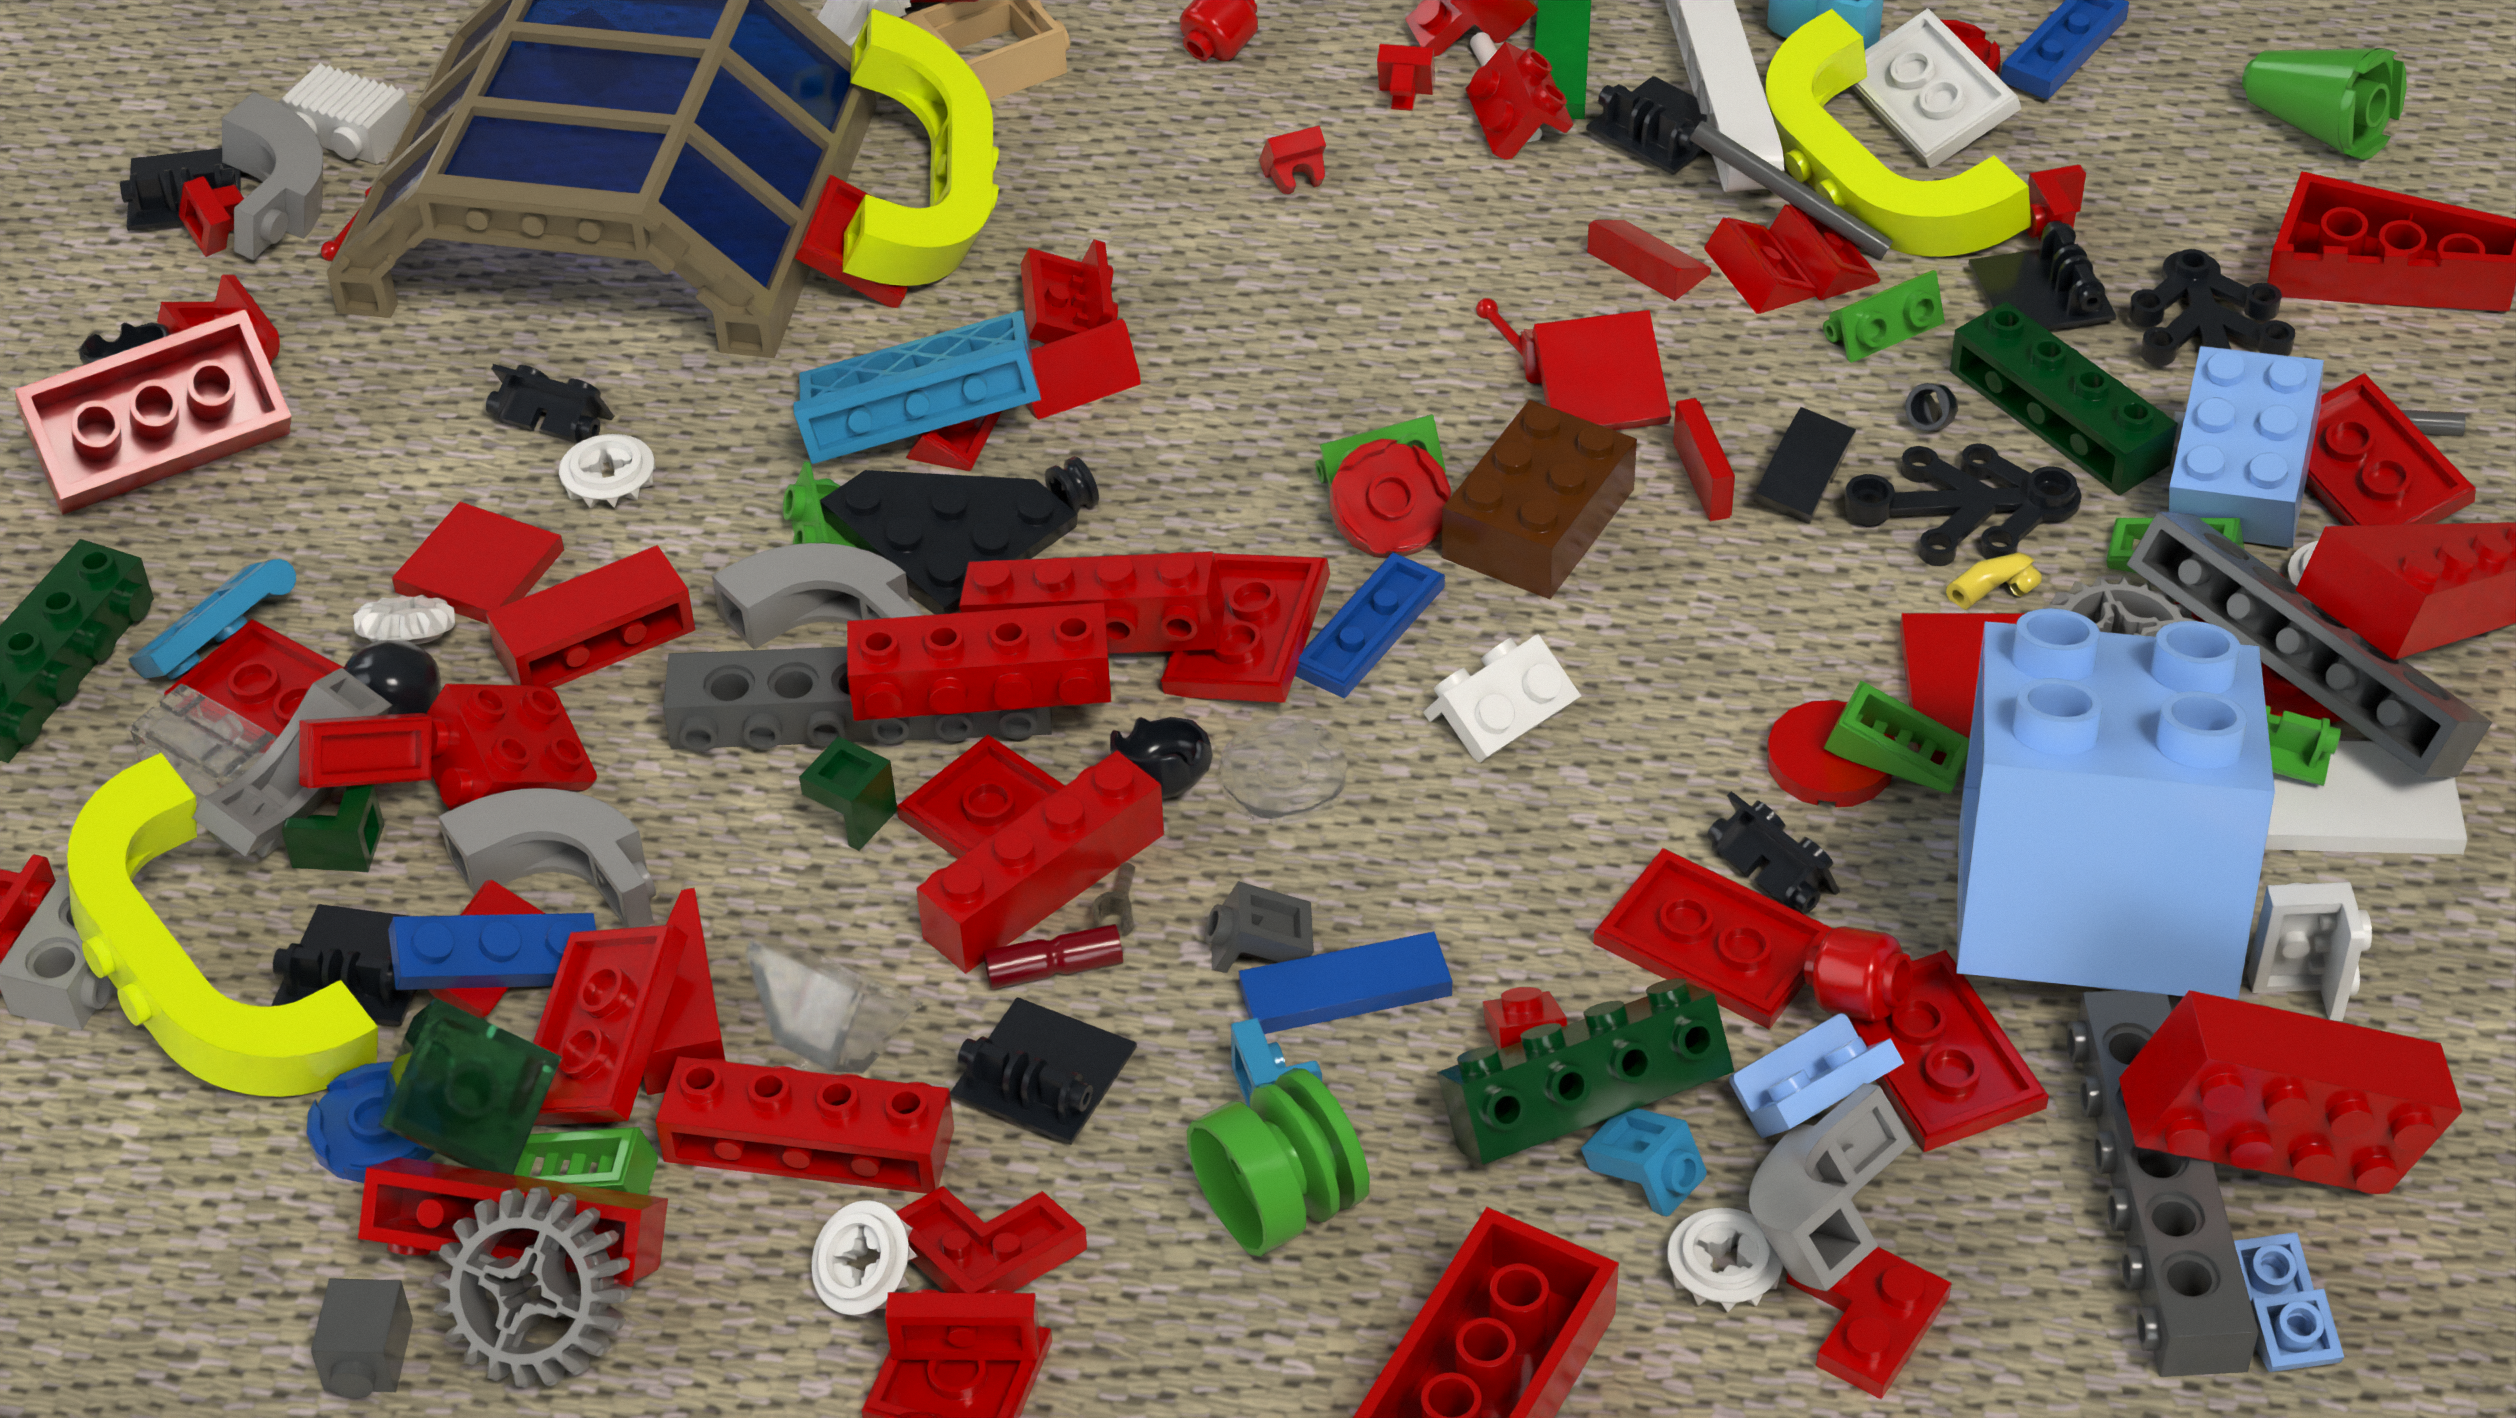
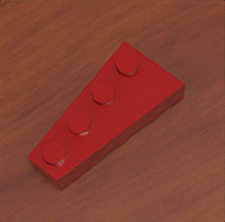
M2301 171L2272 250L2267 283L2276 286L2281 291L2282 297L2361 304L2510 311L2516 292V219Z
M2516 522L2325 526L2295 591L2393 660L2516 623Z

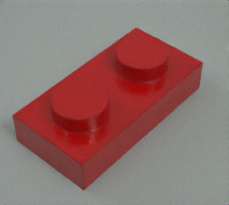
M922 1289L913 1293L888 1292L885 1320L892 1360L1039 1361L1040 1329L1036 1293H1015L1001 1289L992 1290L987 1293H942L937 1290Z

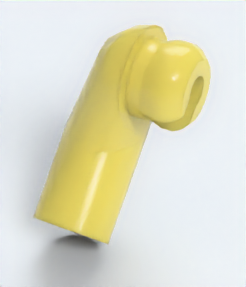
M2018 552L1977 562L1947 586L1946 593L1950 601L1967 610L2004 582H2007L2014 595L2021 597L2041 583L2042 575L2031 564L2035 561L2034 559Z

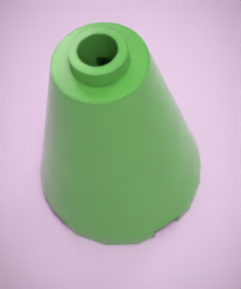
M2385 48L2265 50L2259 53L2245 67L2242 86L2251 104L2349 157L2366 160L2376 155L2386 146L2391 136L2383 135L2382 133L2389 118L2399 120L2401 116L2407 81L2404 62L2395 60L2393 56L2397 53Z

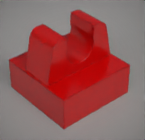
M1391 44L1379 45L1377 57L1379 91H1390V95H1393L1391 109L1413 111L1416 94L1433 95L1435 86L1434 48Z
M1320 125L1267 139L1259 162L1265 177H1272L1283 194L1294 192L1296 188L1295 179L1292 175L1294 172L1305 173L1313 187H1318L1322 184L1325 177L1323 152L1326 148V142Z
M202 176L183 183L179 217L204 256L208 257L226 249L229 232L234 230V207L244 197L236 185L212 189L205 177Z

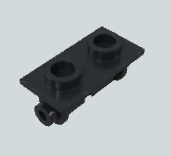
M493 364L491 368L502 382L499 392L492 391L486 401V411L489 414H493L497 422L534 431L541 413L544 412L547 414L540 427L543 434L578 444L583 440L599 435L600 421L597 419L598 417L612 420L615 417L600 397L601 392L585 381L571 378L567 383L549 379L543 372L527 365H518L516 370Z
M1732 791L1727 795L1736 813L1729 820L1725 818L1716 820L1707 834L1708 839L1713 842L1712 850L1716 854L1723 857L1747 877L1766 860L1769 865L1754 879L1757 885L1781 904L1793 910L1797 908L1803 914L1809 913L1816 907L1821 897L1818 890L1822 886L1834 895L1840 892L1829 870L1834 863L1819 845L1807 837H1803L1799 843L1783 831L1786 825L1782 819L1763 802L1756 800L1750 806Z

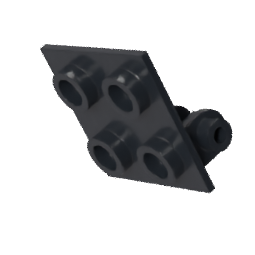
M1654 75L1632 92L1621 84L1614 87L1611 85L1605 86L1598 98L1599 105L1603 106V113L1586 126V130L1672 175L1706 151L1690 141V137L1701 121H1707V114H1701L1697 98Z
M222 148L131 158L130 180L120 181L122 200L124 203L128 202L127 230L184 224L179 217L183 183L204 176L212 189L236 185L241 193L242 171L222 162Z
M2061 221L2048 223L2043 229L2039 249L1969 259L1968 264L1991 309L2007 301L2025 315L2034 319L2046 330L2116 320L2117 315L2105 295L2104 285L2096 278L2093 272V265L2089 258H2087L2083 247L2079 246L2078 243L2075 244L2076 234L2069 224Z
M318 904L300 944L292 943L288 949L278 948L275 952L273 972L275 975L283 976L284 979L273 1000L272 1006L296 1002L341 980L374 1022L401 1026L417 989L396 990L388 929L393 917L407 915Z
M1017 997L988 1038L982 1036L977 1041L967 1038L963 1042L958 1053V1063L966 1066V1070L951 1090L950 1098L1072 1145L1137 1048V1042Z

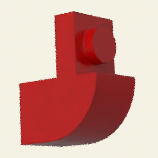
M1423 0L1405 20L1420 46L1434 48V57L1440 56L1474 24L1484 33H1487L1494 42H1504L1539 9L1533 0Z

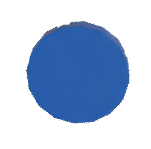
M392 1061L364 1064L337 1076L327 1085L328 1093L321 1098L318 1104L315 1099L308 1111L307 1136L319 1164L338 1178L364 1183L366 1167L397 1157L427 1161L437 1152L447 1133L448 1127L447 1104L436 1080L423 1072V1077L419 1073L410 1072L408 1065Z

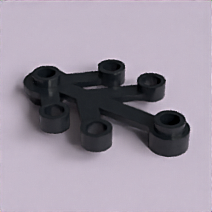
M2186 249L2169 255L2162 267L2164 281L2154 290H2138L2131 296L2128 312L2129 319L2138 326L2153 327L2145 331L2140 351L2141 357L2150 364L2167 365L2172 363L2176 358L2177 350L2197 332L2199 333L2202 345L2205 347L2231 349L2226 335L2228 333L2257 347L2260 353L2289 356L2292 352L2296 334L2295 329L2286 322L2271 320L2278 315L2282 298L2281 291L2269 283H2255L2246 287L2222 275L2219 263L2201 250ZM2213 295L2244 308L2245 314L2250 318L2267 322L2261 325L2217 304L2214 301ZM2181 297L2187 298L2189 307L2166 328L2154 327L2163 321L2164 312L2168 307Z
M1977 443L1971 444L1963 450L1961 470L1939 459L1937 453L1928 447L1914 446L1904 451L1901 473L1907 480L1916 483L1932 481L1946 490L1895 492L1892 483L1884 477L1874 474H1863L1852 478L1847 483L1844 500L1846 515L1856 524L1865 527L1877 526L1888 520L1890 516L1955 513L1940 527L1924 532L1920 539V558L1932 566H1946L1954 561L1957 545L1996 511L2017 510L2001 526H1992L1983 532L1980 553L1986 560L2017 553L2018 543L2043 520L2062 521L2075 515L2080 508L2082 495L2077 486L2076 478L2063 468L2046 466L2030 473L1998 456L1997 451L1993 447ZM1973 460H1982L1986 463L1980 464L1973 462ZM1912 463H1923L1927 466H1917ZM1993 478L2007 487L1992 488L1979 480ZM1992 543H2003L2007 546L1998 547ZM1940 545L1946 549H1935L1931 546Z

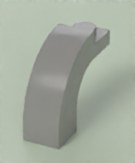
M252 92L222 118V162L244 171L263 182L234 207V252L254 260L272 243L279 242L285 232L305 239L315 226L323 204V151L317 135L303 118L286 106L256 92Z
M805 543L777 547L746 557L712 575L719 617L753 649L762 646L790 629L814 622H839L847 624V621L924 615L921 609L913 601L909 600L905 571L879 555L851 546L829 543Z
M343 668L319 679L311 685L295 714L266 753L239 778L204 797L192 818L208 829L211 837L221 846L238 851L245 857L252 852L257 853L262 858L266 857L284 843L281 829L286 818L306 819L336 788H306L299 785V720L387 715L393 705Z
M547 788L520 789L482 797L438 816L448 857L474 894L478 892L485 881L491 879L502 886L531 874L545 872L565 873L579 877L593 885L625 928L647 927L654 923L649 899L656 896V889L646 867L639 830L625 815L607 803L584 794L566 790Z
M1863 1083L1815 1126L1800 1123L1793 1127L1766 1156L1753 1178L1749 1191V1207L1787 1272L1793 1279L1803 1285L1828 1291L1878 1247L1877 1242L1851 1199L1864 1185L1913 1144L1880 1086Z

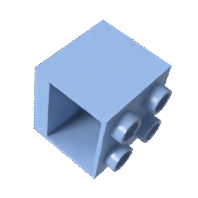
M2047 608L2033 610L2022 615L2018 619L2017 624L1985 621L1959 818L1956 973L2174 996H2185L2189 990L2238 1000L2275 794L2259 646L2241 645L2238 639L2226 629L2198 621L2170 623L2163 626L2157 632L2156 637L2100 632L2098 626L2091 619L2064 609Z

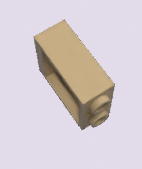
M1040 0L941 2L900 17L931 33L954 52L970 44L1013 30L1021 41L965 61L981 82L989 101L1067 73L1066 51L1070 49L1069 35L1060 20H1054L1043 8Z

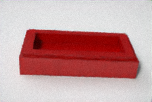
M1696 398L1676 401L1673 444L1709 521L1730 518L1733 508L1734 472L1700 401H1697Z
M411 713L299 720V785L303 787L322 788L431 780L432 716Z

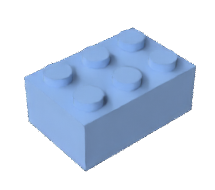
M2200 346L2169 486V512L2192 514L2198 518H2240L2244 542L2293 548L2321 408L2324 360Z

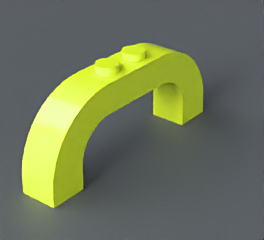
M872 8L852 45L850 83L885 94L901 102L925 126L931 141L930 207L911 208L865 194L844 232L843 272L889 285H922L940 280L959 267L995 207L999 186L993 183V172L998 161L999 148L993 146V114L990 101L981 82L956 52L919 26Z
M1833 9L1826 11L1801 26L1777 50L1767 71L1766 97L1781 141L1783 157L1788 171L1800 183L1807 181L1819 195L1893 240L1889 248L1918 256H1955L1992 247L2031 227L2029 186L1995 155L1951 178L1936 181H1918L1904 178L1885 167L1823 109L1825 104L1835 95L1867 77L1863 36Z
M161 752L121 771L92 795L79 813L68 842L67 862L71 914L75 928L82 940L83 954L89 967L98 978L108 976L117 988L120 1005L131 1023L135 1026L143 1023L163 1050L182 1068L196 1077L218 1087L249 1095L284 1097L318 1092L327 1089V1085L340 1074L364 1064L377 1063L378 1026L341 980L301 1000L280 1006H253L234 1001L212 987L135 888L132 880L146 863L160 854L197 837V821L192 818L196 812V796Z

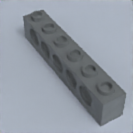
M2158 511L2126 564L2207 623L2231 632L2241 645L2259 646L2260 659L2263 663L2423 777H2458L2492 724L2489 719L2401 658L2393 660L2295 591L2297 587L2295 584L2195 515Z
M847 647L669 653L663 711L671 749L707 751L711 748L752 746L758 749H768L776 745L817 744L829 746L838 736L850 742L879 741L886 744H896L904 740L944 739L947 741H962L967 738L985 737L987 734L991 737L1007 736L1013 739H1023L1031 735H1052V707L854 721L848 682Z
M2126 990L2083 992L2077 1021H2069L2067 1025V1048L2071 1062H2082L2085 1073L2080 1081V1100L2083 1114L2086 1118L2095 1117L2099 1130L2094 1135L2096 1168L2099 1174H2110L2113 1188L2109 1189L2107 1200L2110 1226L2114 1232L2124 1231L2127 1246L2122 1251L2124 1283L2128 1291H2139L2142 1306L2138 1307L2136 1324L2140 1347L2142 1351L2154 1352L2160 1377L2248 1372L2258 1336V1328L2213 1162L2136 1147L2119 1082V1077L2172 1012L2168 995Z

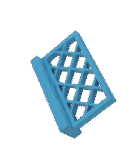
M1023 310L800 372V401L794 402V415L812 464L1041 400L1040 389L1033 368L1028 325Z

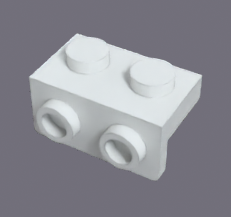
M1537 634L1519 646L1516 645L1512 638L1505 640L1481 658L1485 667L1472 676L1463 667L1444 679L1433 688L1439 698L1423 713L1429 722L1444 715L1471 756L1481 763L1574 703L1581 697V694L1540 635Z
M2350 882L2267 885L2247 968L2252 993L2320 990L2328 1019L2343 1021L2349 996H2356L2359 991L2360 974L2358 962L2361 951H2369L2372 941V927L2367 910H2358Z

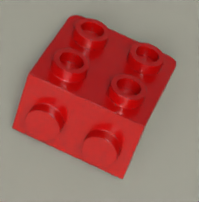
M445 684L426 713L432 716L431 774L440 791L441 798L449 811L476 799L511 790L535 788L587 790L597 779V773L558 694L548 686Z

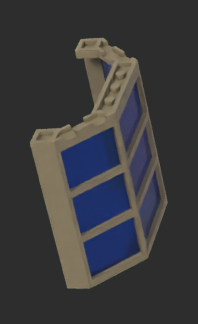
M486 0L457 27L327 270L337 313L391 318L398 305V300L390 269L408 249H414L426 238L650 261L666 275L674 270L698 290L695 298L713 312L719 353L775 358L811 270L809 265L794 257L821 189L829 175L831 174L845 182L848 179L877 107L875 91L850 83L852 48L795 0Z

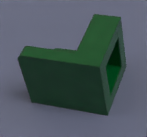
M840 736L799 776L802 795L844 815L848 846L858 851L897 812L891 761Z
M374 784L347 786L336 816L309 815L306 819H285L281 832L292 868L369 872L385 825Z

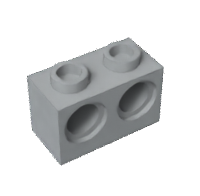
M60 875L0 963V990L10 1014L82 1031L94 1011L106 1006L112 995L114 984L108 976L98 978L85 959L82 950V940L75 928L71 914L69 878Z

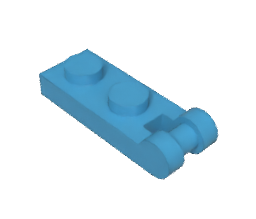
M272 559L244 567L128 660L140 676L145 679L167 675L172 680L182 675L201 659L196 650L211 638H214L216 642H220L242 628L248 621L243 613L260 599L289 593L296 582V572L293 566L285 560Z

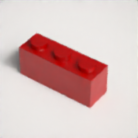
M658 545L486 613L495 655L515 685H541L555 688L696 630L689 590Z

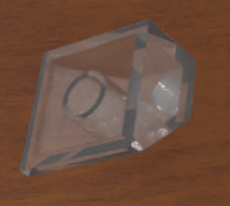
M750 941L745 953L774 1043L797 1054L794 1065L804 1071L835 1074L836 1071L863 1074L893 1042L921 1009L923 1002L815 951Z

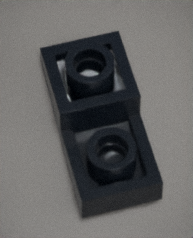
M1800 407L1755 492L1754 502L1793 519L1810 524L1829 483L1833 482L1855 436L1856 429Z

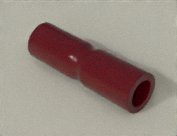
M1116 924L1062 934L1052 940L1037 939L983 950L985 968L991 990L1048 979L1056 973L1068 975L1123 963L1122 946Z

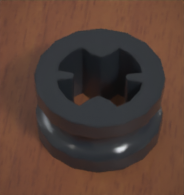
M1074 456L1065 460L1063 469L1057 465L1046 469L1045 483L1047 489L1077 514L1079 513L1080 505H1084L1088 509L1098 504L1099 492L1095 479L1087 465L1080 458Z

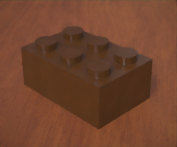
M1529 399L1442 507V558L1550 600L1633 492L1637 438Z

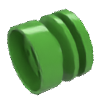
M1293 1068L1279 1075L1274 1084L1264 1083L1256 1087L1250 1096V1108L1243 1102L1230 1101L1193 1120L1186 1130L1187 1149L1194 1173L1205 1198L1216 1216L1240 1246L1250 1255L1263 1256L1300 1236L1306 1228V1215L1313 1221L1326 1222L1332 1219L1340 1208L1350 1209L1363 1202L1369 1194L1370 1175L1363 1149L1351 1122L1337 1099L1322 1081L1306 1069Z

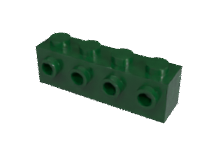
M2005 301L1955 329L1950 372L2118 496L2170 466L2178 423L2009 302Z
M79 539L0 625V761L9 763L24 745L35 741L45 721L61 703L68 702L74 697L79 683L99 661H104L111 655L117 640L133 622L141 620L148 613L154 597L142 558Z
M1682 978L1668 979L1649 986L1646 989V997L1624 1004L1622 1001H1608L1591 1006L1583 1012L1585 1019L1561 1027L1560 1024L1550 1023L1530 1028L1520 1035L1521 1042L1498 1050L1494 1046H1485L1462 1053L1457 1057L1458 1065L1437 1072L1458 1149L1463 1154L1484 1165L1735 1072L1715 993L1690 984Z

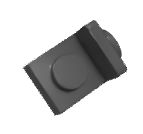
M1238 881L1223 905L1216 904L1212 908L1206 922L1205 941L1211 944L1212 970L1227 973L1241 952L1277 962L1311 956L1314 953L1311 902Z

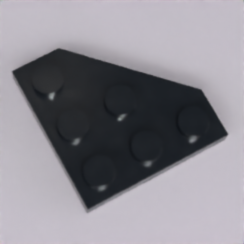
M864 470L820 500L824 520L857 548L879 555L905 571L908 593L935 615L951 614L960 609L959 604L969 562L1032 559L1076 528L1078 514L1038 480L1024 478Z

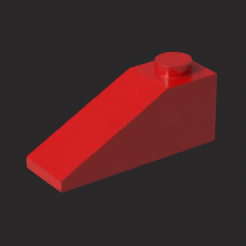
M695 888L681 890L666 925L674 924L688 935V939L643 1074L647 1096L666 1091L677 1056L726 1060Z

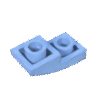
M2298 1233L2234 1240L2258 1328L2255 1347L2267 1370L2275 1372L2341 1363L2344 1359V1354L2324 1289L2314 1290Z

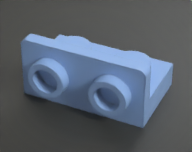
M1840 1013L1731 1074L1729 1083L1761 1138H1765L1797 1126L1852 1094L1863 1083L1869 1084L1904 1064L1891 1038L1866 1047L1862 1038L1858 1037L1848 1017Z

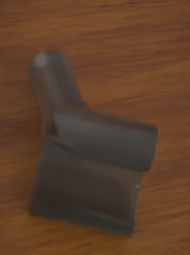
M1128 862L1122 863L1119 867L1113 891L1103 893L1095 899L1092 905L1095 928L1102 927L1101 923L1106 917L1118 915L1122 916V936L1127 937L1132 932L1134 919L1129 892L1136 870L1133 864Z

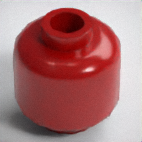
M1193 0L1179 18L1180 29L1184 35L1183 45L1193 57L1201 61H1207L1210 57L1220 61L1232 60L1258 30L1257 5L1255 1Z
M1841 926L1829 931L1821 941L1820 946H1813L1810 949L1805 961L1804 978L1807 986L1813 987L1817 1004L1825 1012L1831 1015L1843 1013L1849 1018L1874 1022L1886 1018L1894 1008L1902 1007L1907 1001L1912 985L1913 966L1910 956L1903 953L1899 941L1892 935L1885 932Z

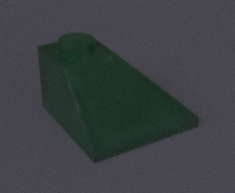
M435 998L412 1018L386 1078L378 1126L466 1167L513 1175L562 1057Z

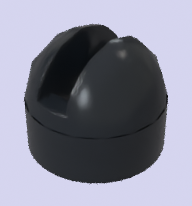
M1924 383L1916 386L1909 393L1906 399L1905 411L1908 420L1917 429L1938 431L1946 428L1954 421L1958 412V400L1946 386L1937 383ZM1936 392L1943 413L1940 419L1937 405L1930 395Z

